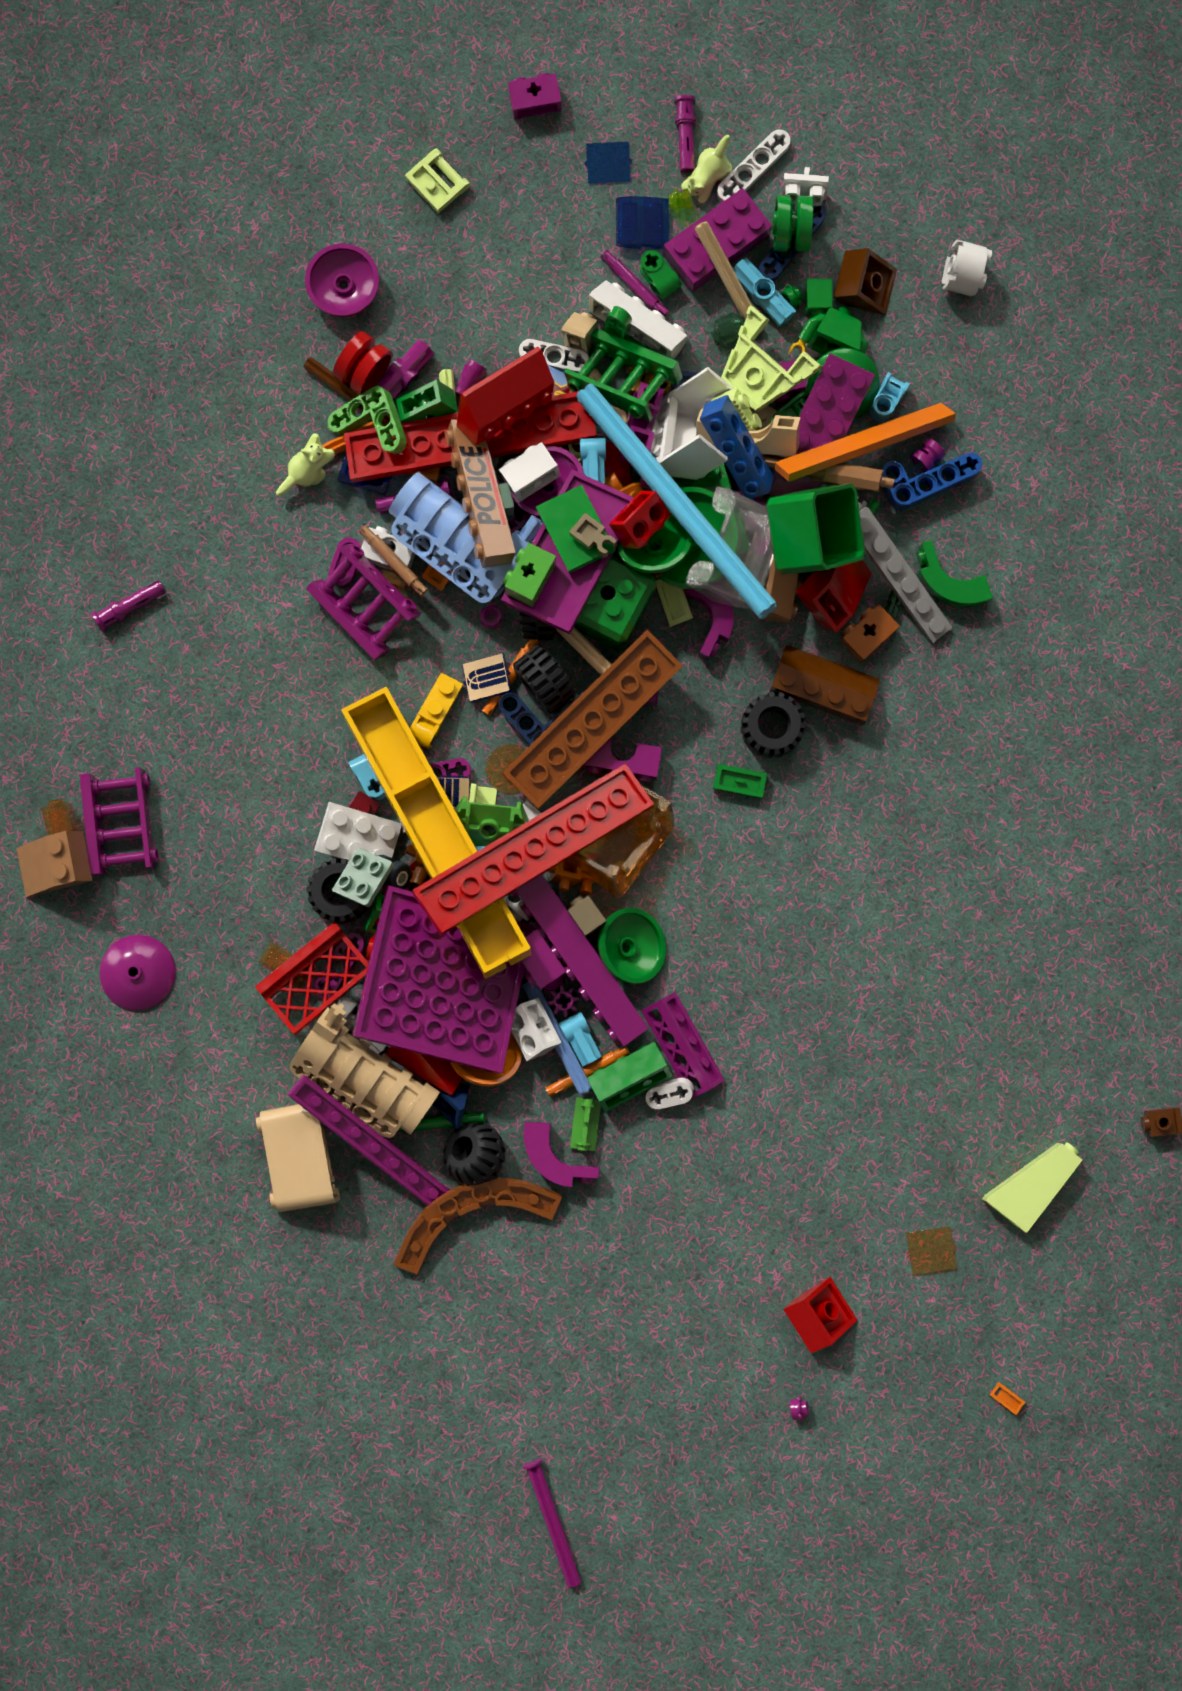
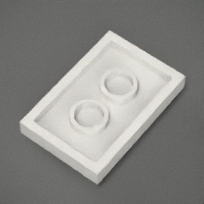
M329 802L314 850L349 861L357 848L375 855H386L392 858L402 824Z

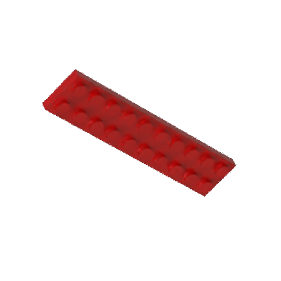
M578 392L555 395L548 404L540 405L530 415L521 417L511 427L500 430L488 440L487 445L490 456L495 458L523 453L530 446L538 445L541 442L544 446L557 447L579 443L580 439L597 438L595 421L579 403L576 397ZM458 413L401 423L407 443L405 449L399 454H392L382 448L376 428L344 433L351 482L355 483L452 465L451 453L453 452L451 445L448 446L446 443L445 431L448 430L450 421L457 419Z
M625 763L413 889L412 894L439 934L443 935L653 808L654 803Z

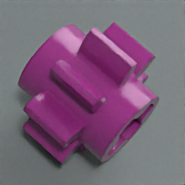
M560 985V992L558 994L553 991L550 992L555 998L554 1001L548 1002V1005L555 1004L557 1008L554 1010V1014L562 1010L565 1017H567L568 1009L577 1010L573 1006V1001H578L579 997H572L573 988L565 992L563 986ZM561 994H565L566 998H571V1002L567 1003V1008H562L561 1004L556 1003V1000L560 999Z

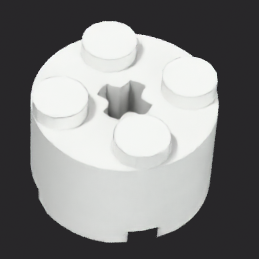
M955 240L951 247V250H955L954 254L951 257L947 256L942 277V284L945 285L942 288L968 296H975L978 288L983 289L986 283L987 274H984V270L991 260L992 250L973 243Z

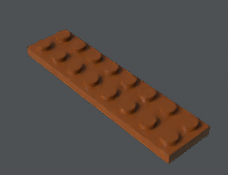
M646 630L503 774L539 808L683 665Z

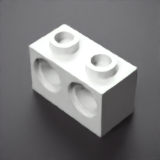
M539 998L524 1002L516 1007L511 1032L526 1061L543 1056L562 1043Z

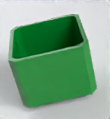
M852 483L802 490L772 497L768 500L766 510L775 569L781 575L828 570L863 560L865 546L857 490Z
M612 555L574 627L579 632L616 651L626 649L655 594L656 581L654 575L636 571L627 566L621 558ZM606 587L612 588L615 591L614 598L611 600L603 599L600 594L602 589Z

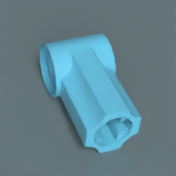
M580 439V453L584 475L605 484L604 461H606V439Z
M581 1012L558 1023L582 1067L602 1057L590 1035L591 1030Z

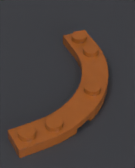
M494 1178L491 1181H484L483 1184L460 1185L436 1198L419 1214L404 1237L393 1264L396 1267L418 1274L432 1242L447 1226V1223L458 1215L461 1216L480 1208V1206L496 1204V1206H512L552 1220L562 1195L540 1185L513 1178Z

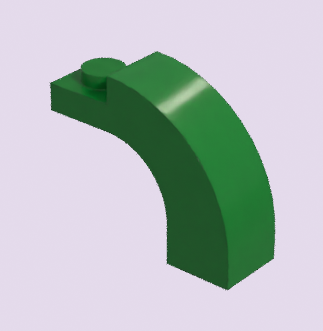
M931 540L922 542L918 547L919 551L916 552L920 566L924 565L925 568L920 569L917 576L926 591L936 600L953 607L971 608L989 603L993 599L985 575L969 580L954 579L942 570Z

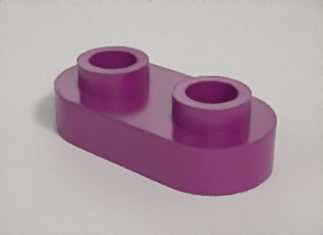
M344 538L338 543L329 568V576L345 559V556L338 550L341 546L352 543L361 548L360 543L356 539ZM352 565L346 572V577L340 579L335 586H349L354 580L357 568Z

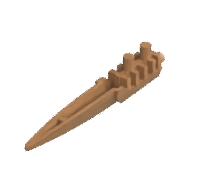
M771 454L762 455L770 470L776 471L775 462L788 458ZM839 463L804 476L810 477L811 481L832 485L852 483L856 489L879 493L880 487L893 489L894 484L893 478L882 477L883 470Z

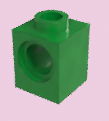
M807 279L805 284V302H807V305H805V315L814 317L820 313L826 314L828 309L832 308V279Z

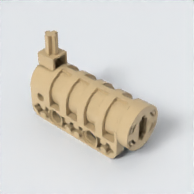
M342 1003L339 1006L333 1004L330 1009L327 1007L289 1065L291 1072L299 1079L303 1074L308 1076L382 1136L391 1138L399 1128L411 1135L440 1092L428 1083L422 1085L412 1078L413 1073L408 1069L404 1068L402 1071L391 1063L392 1058L383 1053L380 1056L370 1049L371 1044L366 1040L361 1039L359 1041L348 1033L350 1029L344 1026L347 1020L343 1018L346 1011L343 1010L345 1006Z

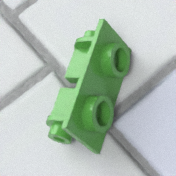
M576 1097L570 1148L595 1151L601 1109L599 1100Z

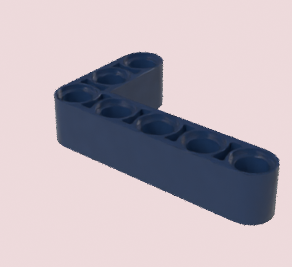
M514 693L502 695L499 700V708L502 715L530 746L574 701L545 725L539 721L519 696ZM508 700H514L518 705L514 711L509 712L503 708L504 703ZM524 719H531L534 725L530 730H523L520 728V722Z

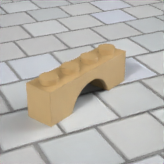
M701 409L696 421V436L700 434L715 446L700 421L703 411ZM775 415L773 421L767 427L757 431H749L761 454L778 455L780 457L796 455L800 442V417Z

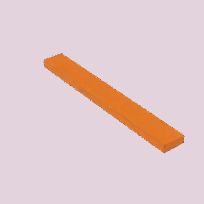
M938 403L775 462V470L790 482L955 421L956 413L944 404Z

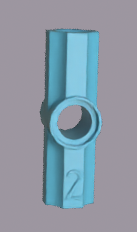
M747 257L735 265L733 270L742 287L752 297L754 304L760 306L779 327L790 321L795 315L796 310L775 289L773 281L765 278ZM766 289L769 295L761 296L757 290Z

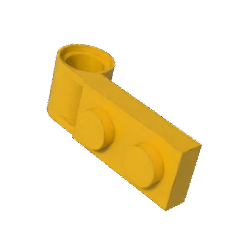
M443 673L439 675L410 727L418 745L428 750L431 748L432 745L430 743L434 735H438L442 723L463 687V683Z

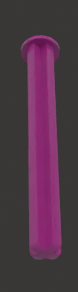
M539 1458L525 1463L522 1467L527 1469L567 1586L573 1588L581 1584V1579L540 1465L543 1461Z

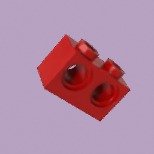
M640 491L609 523V526L624 548L640 549L649 542V538L656 531L664 527L665 521L671 514L656 491Z

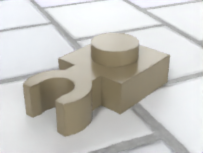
M586 513L569 531L570 536L588 550H591L594 545L597 546L598 552L604 557L609 555L608 551L603 548L605 544L609 543L614 547L617 546L614 537L603 535L606 532L605 527Z

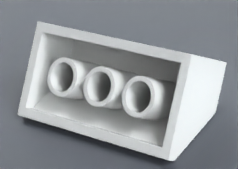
M605 280L590 293L589 312L606 323V317L614 306L625 309L632 317L629 336L655 352L674 360L686 344L687 335L681 326L670 324L660 312L656 310L651 311L646 308L641 299L635 296L630 297L624 293L625 290L619 284H611Z

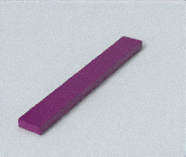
M305 1074L300 1077L287 1093L291 1099L427 1206L450 1190Z

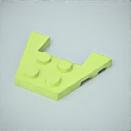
M750 305L746 312L748 315L745 323L739 330L738 341L734 350L732 349L721 378L732 388L737 387L741 394L744 393L749 399L750 406L759 412L818 372L823 366L803 351L790 369L786 371L754 343L756 337L770 320L754 306Z

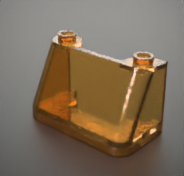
M642 786L654 803L653 808L569 858L583 872L616 897H621L668 838L674 827L672 802Z

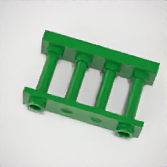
M596 328L591 335L595 345L594 353L579 373L567 368L564 371L568 387L572 391L578 392L585 389L588 384H593L610 405L630 413L637 419L642 418L650 422L652 415L648 403L663 382L670 381L678 384L682 379L678 361ZM603 356L615 359L599 381L588 378ZM629 364L635 367L619 390L608 386L623 365ZM648 372L655 375V378L639 399L629 395V392L643 373Z

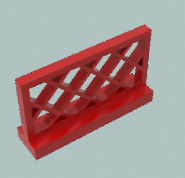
M333 922L258 983L255 988L290 1031L297 1035L319 1017L327 1007H331L366 978L369 962L338 925ZM343 940L348 946L347 956H333L334 947ZM351 951L356 955V957H351ZM319 959L328 960L327 973L313 972L314 963ZM333 960L346 961L345 974L331 973ZM350 961L361 962L366 967L358 975L349 974ZM298 976H308L307 989L294 988V980ZM313 976L326 977L325 990L311 989ZM330 978H344L343 987L339 991H329ZM279 992H288L287 1006L276 1005L271 998ZM293 993L306 994L305 1007L291 1006ZM311 994L324 995L323 1004L318 1008L309 1007ZM281 1010H286V1015ZM290 1011H304L303 1020L294 1027L289 1021Z

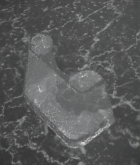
M717 487L712 505L715 511L726 515L719 535L764 587L774 557L766 506L728 488ZM699 561L691 567L686 580L687 585L713 602L750 608L712 561Z

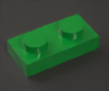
M718 764L713 789L762 799L767 773Z

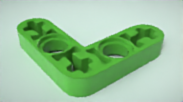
M380 386L370 388L332 412L328 418L329 429L339 435L353 431L372 419L384 450L392 454H399L406 447V436L389 391ZM363 405V413L356 417L357 407ZM390 414L389 424L383 426L382 420L384 416Z

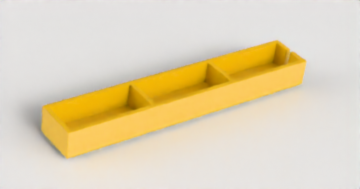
M384 687L341 709L350 731L430 878H434L476 853L477 850L388 688ZM504 899L499 900L457 926L485 979L506 969V962L513 965L531 955V948Z

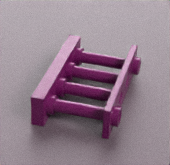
M352 543L343 545L338 550L345 556V559L326 581L323 579L312 581L306 587V590L376 660L384 657L390 651L385 640L403 619L406 618L410 621L418 618L421 614L416 610L415 603L405 598L364 556V551L360 547ZM354 565L363 576L344 598H340L335 593L334 586L349 568ZM371 582L380 594L363 614L358 616L351 609V604ZM388 600L398 611L378 634L374 633L369 628L368 622Z
M135 767L136 777L99 781L90 773L79 775L88 860L91 875L93 876L105 875V869L112 865L144 861L146 868L155 869V863L159 861L158 850L156 847L153 848L147 799L146 788H150V777L141 767ZM137 787L138 802L102 806L97 803V794H100V791ZM140 812V827L109 831L100 829L99 819H103V816ZM142 837L144 851L111 856L103 854L102 844H105L106 841Z

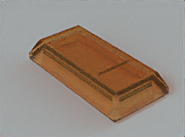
M271 941L258 963L274 971L293 954ZM298 976L294 980V985L301 989L308 976Z

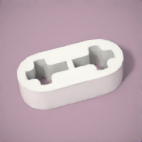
M686 1078L664 1081L648 1089L646 1102L654 1109L684 1104L691 1099L694 1086ZM679 1086L682 1089H687L685 1095H682L681 1092H676ZM654 1092H657L658 1095H663L661 1101H658L655 1097L652 1098Z

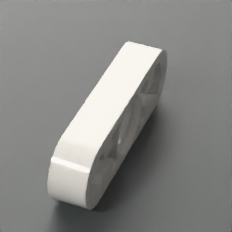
M534 339L524 340L519 347L520 357L526 354V351L523 350L529 349V346L539 347L540 349L545 348L543 355L547 365L560 371H565L567 368L579 373L585 365L580 364L579 368H576L575 363L572 361H567V366L563 365L565 353L569 354L568 359L576 360L578 356L582 357V362L586 363L589 359L587 353L582 350ZM552 351H557L561 354V360L557 363H551L548 361L547 355Z

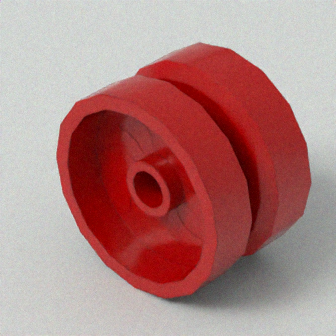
M361 331L347 343L340 353L333 368V377L343 384L350 383L351 390L361 395L370 388L375 387L385 375L392 362L393 352L383 344L375 346V339L365 331Z

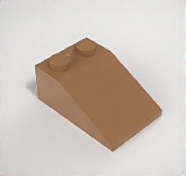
M83 831L55 833L17 848L26 897L92 881Z

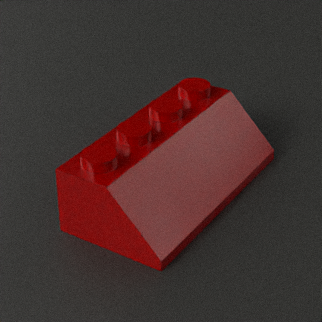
M539 347L534 348L461 393L456 426L475 445L480 444L484 440H490L500 430L508 429L516 420L521 417H527L540 405L544 406L550 402L553 397L552 393L555 382L542 350Z

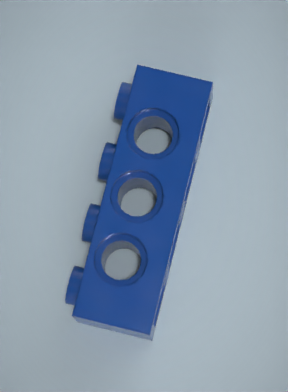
M725 395L706 403L700 416V421L715 447L728 457L725 464L746 500L748 501L769 493L774 475L729 396Z

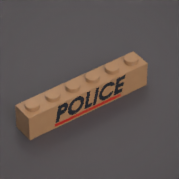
M457 419L451 420L448 430L445 431V439L447 445H451L453 452L451 453V463L453 468H457L458 490L463 491L462 505L464 513L469 515L470 536L475 538V557L480 559L482 568L512 564L516 552L487 441L484 440L480 444L475 445L456 426Z

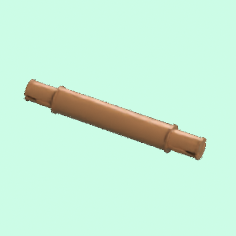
M364 525L359 530V533L368 541V545L420 597L428 591V588L419 581V577L390 549L378 534L375 535L367 525Z

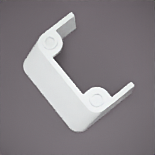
M709 367L662 397L660 411L654 420L651 432H654V438L650 453L671 477L697 480L705 477L707 473L727 461L728 457L700 434L696 436V421L700 410L704 409L705 404L710 402L713 397L734 389Z

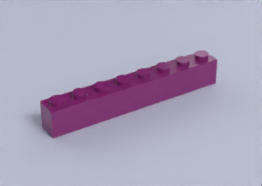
M543 875L511 893L513 898L518 896L523 902L520 908L528 919L533 917L538 924L534 927L535 930H538L543 939L548 938L552 944L550 949L556 958L564 961L567 966L564 968L565 973L570 980L576 979L580 984L581 988L578 991L586 1002L591 1000L596 1007L592 1010L600 1023L605 1020L610 1028L607 1030V1033L614 1043L619 1041L625 1046L649 1029Z

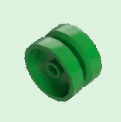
M790 195L776 196L772 222L774 251H788L791 236H793L794 249L797 252L810 251L813 224L812 196H798L795 211H793Z

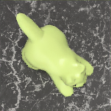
M725 135L715 149L707 148L701 153L696 169L681 185L682 190H688L692 196H698L700 203H705L708 200L718 180L723 181L732 172V165L724 154L729 145V135Z
M312 434L305 448L293 456L288 463V477L276 491L277 496L287 493L296 484L304 487L316 485L325 478V471L322 467L334 459L335 453L332 449H325L321 445L318 434Z

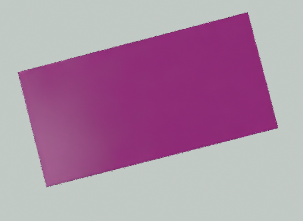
M571 470L558 496L582 485L602 525L605 527L607 535L614 537L618 546L620 541L609 526V523L634 497ZM542 523L532 544L556 556V565L533 608L505 593L501 601L503 604L570 635L613 553L569 574L544 523ZM530 570L528 573H524V577L527 578L529 574L533 575V571Z

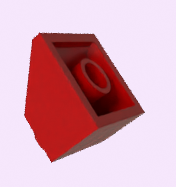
M831 1276L795 1298L783 1309L810 1353L832 1345L858 1320Z

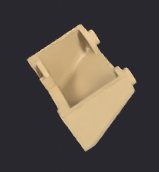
M299 1104L260 1111V1117H256L258 1132H262L273 1189V1193H270L271 1207L276 1208L278 1212H285L338 1202L340 1200L338 1187L336 1188L335 1184L331 1183L335 1181V1175L333 1176L324 1124Z

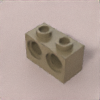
M580 895L569 903V910L567 911L585 937L606 922V919L589 896L583 899Z

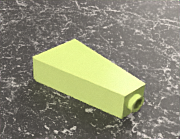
M1067 1142L1065 1145L1056 1143L985 1194L982 1200L1021 1231L1027 1233L1081 1163L1082 1159L1077 1156L1079 1151Z

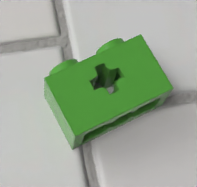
M528 543L525 549L521 548L515 559L517 565L513 571L509 570L503 584L505 585V594L533 608L556 565V556ZM530 570L533 571V575L529 574L527 578L524 577V573H528Z

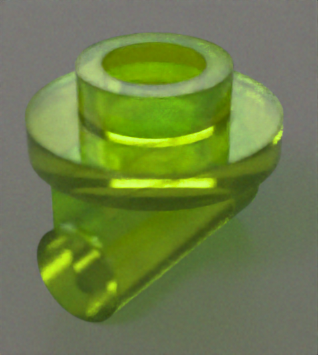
M674 188L673 193L669 194L670 209H674L675 214L680 213V208L691 209L693 207L692 198L688 190L679 192L678 188Z

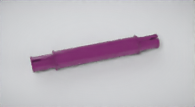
M609 250L604 251L601 258L610 266V269L651 310L660 312L664 317L667 316L666 314L669 313V310L660 303V299L620 259H616Z

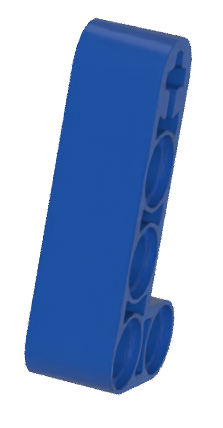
M966 453L911 479L908 478L900 463L890 461L882 468V477H887L886 471H893L897 474V479L894 480L893 489L882 488L894 509L906 510L975 478L982 468V459L976 453ZM966 463H967L968 465H972V464H973V466H974L973 469H971V468H966V469L962 470V472L960 473L959 470L963 469V467L965 466ZM941 473H949L952 476V481L943 480ZM919 483H927L930 491H922L919 488ZM896 494H906V496L908 497V501H899L896 497Z

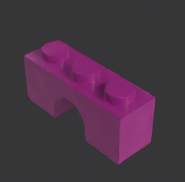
M640 382L632 396L639 399L649 384ZM661 388L658 389L648 403L652 415L650 422L642 418L637 419L630 413H628L626 421L629 428L649 451H651L654 432H651L652 426L660 411L664 389ZM619 452L618 460L629 463L624 455Z
M608 739L582 765L583 768H587V773L601 775L602 771L612 772L626 763L633 775L637 776L636 779L639 782L651 783V779H657L662 747L637 743L634 756L627 761H620L612 755V739Z

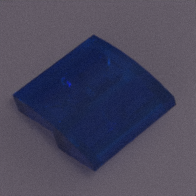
M645 196L617 197L616 246L631 249H640L642 246L663 249L664 244L669 241V199Z

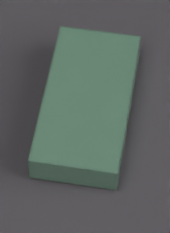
M499 484L507 521L513 520L514 504L509 484Z

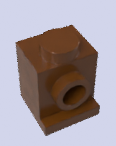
M1169 1107L1145 1110L1144 1117H1141L1143 1132H1147V1136L1150 1137L1182 1134L1180 1108ZM1161 1118H1165L1166 1125L1164 1127L1159 1125Z

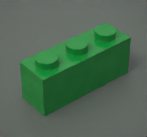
M653 1042L649 1045L641 1046L636 1052L627 1057L617 1059L615 1063L604 1069L596 1070L587 1079L603 1110L607 1112L673 1076L658 1047Z

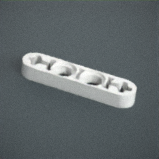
M775 130L762 141L720 183L717 190L718 200L722 203L730 197V195L723 196L724 188L729 190L733 186L734 181L737 186L733 189L732 195L740 190L739 187L747 191L788 150L790 145L789 134L784 130ZM774 138H776V139H778V140L781 139V138H783V139H784V141H783V145H784V146H782V145H780V144L777 145V146L774 148V151H773V153H772V151H771L770 149L774 146V143H775V139H774ZM758 154H765L769 161L764 165H760L756 162L755 157ZM741 171H748L752 178L744 182L739 179L738 174Z

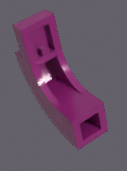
M718 581L703 588L685 590V596L704 605L711 616V630L699 653V657L706 660L709 659L710 654L716 655L721 645L717 641L718 638L728 642L733 627L731 600L726 590Z
M524 1122V1144L527 1155L536 1170L546 1179L558 1185L572 1187L573 1177H578V1182L592 1183L593 1178H598L599 1166L569 1165L560 1161L554 1155L550 1147V1123Z

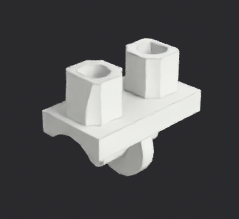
M805 167L804 174L784 173L783 195H790L792 204H796L798 196H812L813 205L821 206L823 200L827 198L829 176L809 175L810 167Z

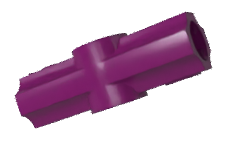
M418 339L402 358H397L389 366L386 376L377 386L389 391L394 402L403 390L407 391L409 389L408 386L413 380L416 381L418 379L420 371L435 356V353L426 343Z

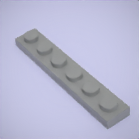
M864 507L860 510V518L866 553L927 639L934 643L948 632L952 626L868 507Z

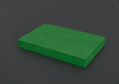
M582 485L536 506L537 512L569 574L604 558L598 552L597 546L594 545L591 550H588L569 534V531L585 513L602 525ZM607 543L603 546L609 555L615 552V548L611 544Z

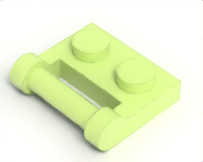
M436 148L406 173L405 178L439 214L460 194L464 193L471 184L466 178H461L444 160L443 154ZM436 164L455 186L450 188L430 166Z

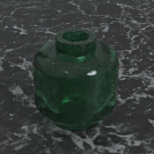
M731 312L714 321V331L711 332V335L716 345L721 344L725 349H731L736 346L739 330L745 323L742 315L737 316L736 313Z

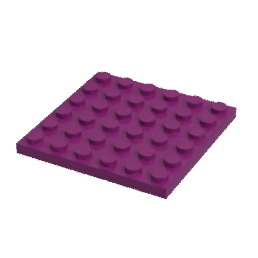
M388 886L385 891L352 1037L501 1074L503 1072L524 967L523 965L518 967L516 963L510 965L509 962H506V969L485 979L457 926L440 935L411 891ZM516 921L524 937L532 933L533 925Z

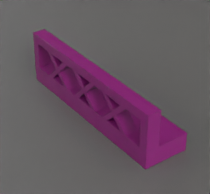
M676 992L641 1010L677 1077L690 1080L692 1076L698 1080L702 1087L696 1091L694 1089L691 1099L725 1081ZM655 1008H658L662 1016V1022L657 1021L651 1011ZM666 1032L673 1035L675 1039L674 1045L667 1041L665 1037ZM678 1054L683 1055L687 1060L686 1067L680 1064Z

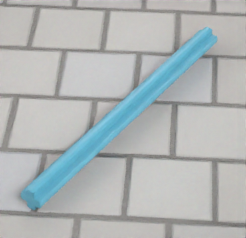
M588 384L585 389L580 390L576 395L579 403L649 487L658 493L669 511L759 619H764L769 613H772L777 608L776 601L593 384Z

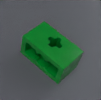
M437 379L396 399L402 423L458 412L454 390Z

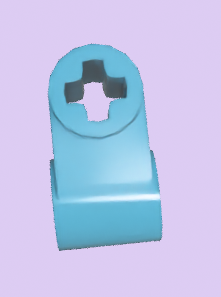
M890 372L885 376L870 408V415L877 422H885L891 417L895 407L900 403L910 384L897 380L891 376L892 373ZM882 404L886 406L888 411H879L877 405Z
M364 754L348 762L358 782L360 781L369 797L374 800H381L386 797L381 786L378 793L372 790L373 783L380 784Z

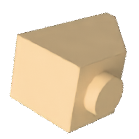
M574 312L561 330L565 347L579 349L586 352L587 355L589 354L593 344L591 335L598 328V322L594 316L585 312L581 314Z

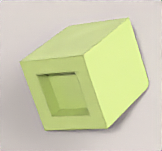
M471 783L469 802L495 805L497 789L480 787L477 784Z

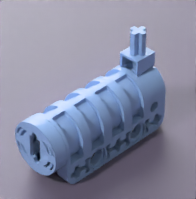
M417 472L408 480L389 508V513L396 518L392 525L393 536L480 603L489 602L504 592V578L509 570L513 571L517 565L515 559L521 548L525 549L528 543L532 544V540L542 525L541 520L532 515L521 531L517 530L512 533L511 537L516 552L512 564L482 568L480 559L475 557L474 544L476 542L474 536H470L468 522L470 519L468 513L465 514L463 506L420 472ZM399 525H402V529L405 534L402 535L400 533L401 528L399 527ZM418 544L421 545L422 547H424V548H425L426 550H428V551H427V552H424V551L420 550V548L418 547ZM458 575L463 577L468 582H462L459 579Z

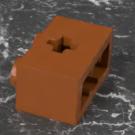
M880 604L875 609L870 606L860 616L862 618L860 623L856 626L852 623L842 632L844 637L841 643L860 663L900 627ZM871 628L873 630L872 634L866 637L863 634L865 629Z

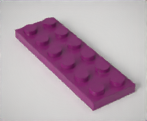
M828 354L799 415L800 442L797 454L846 436L875 374L836 355ZM773 470L774 479L768 494L776 497L802 490L820 488L822 483L811 481L810 477H801L789 482L777 471Z

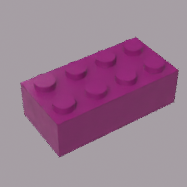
M743 188L664 244L663 256L692 293L718 274L695 231L697 225L702 222L709 223L730 265L771 235V223Z

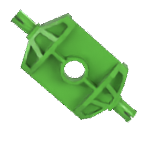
M463 796L455 808V812L474 846L486 847L529 821L521 802H517V807L467 802V796ZM492 825L496 830L494 832H487L483 829V826Z

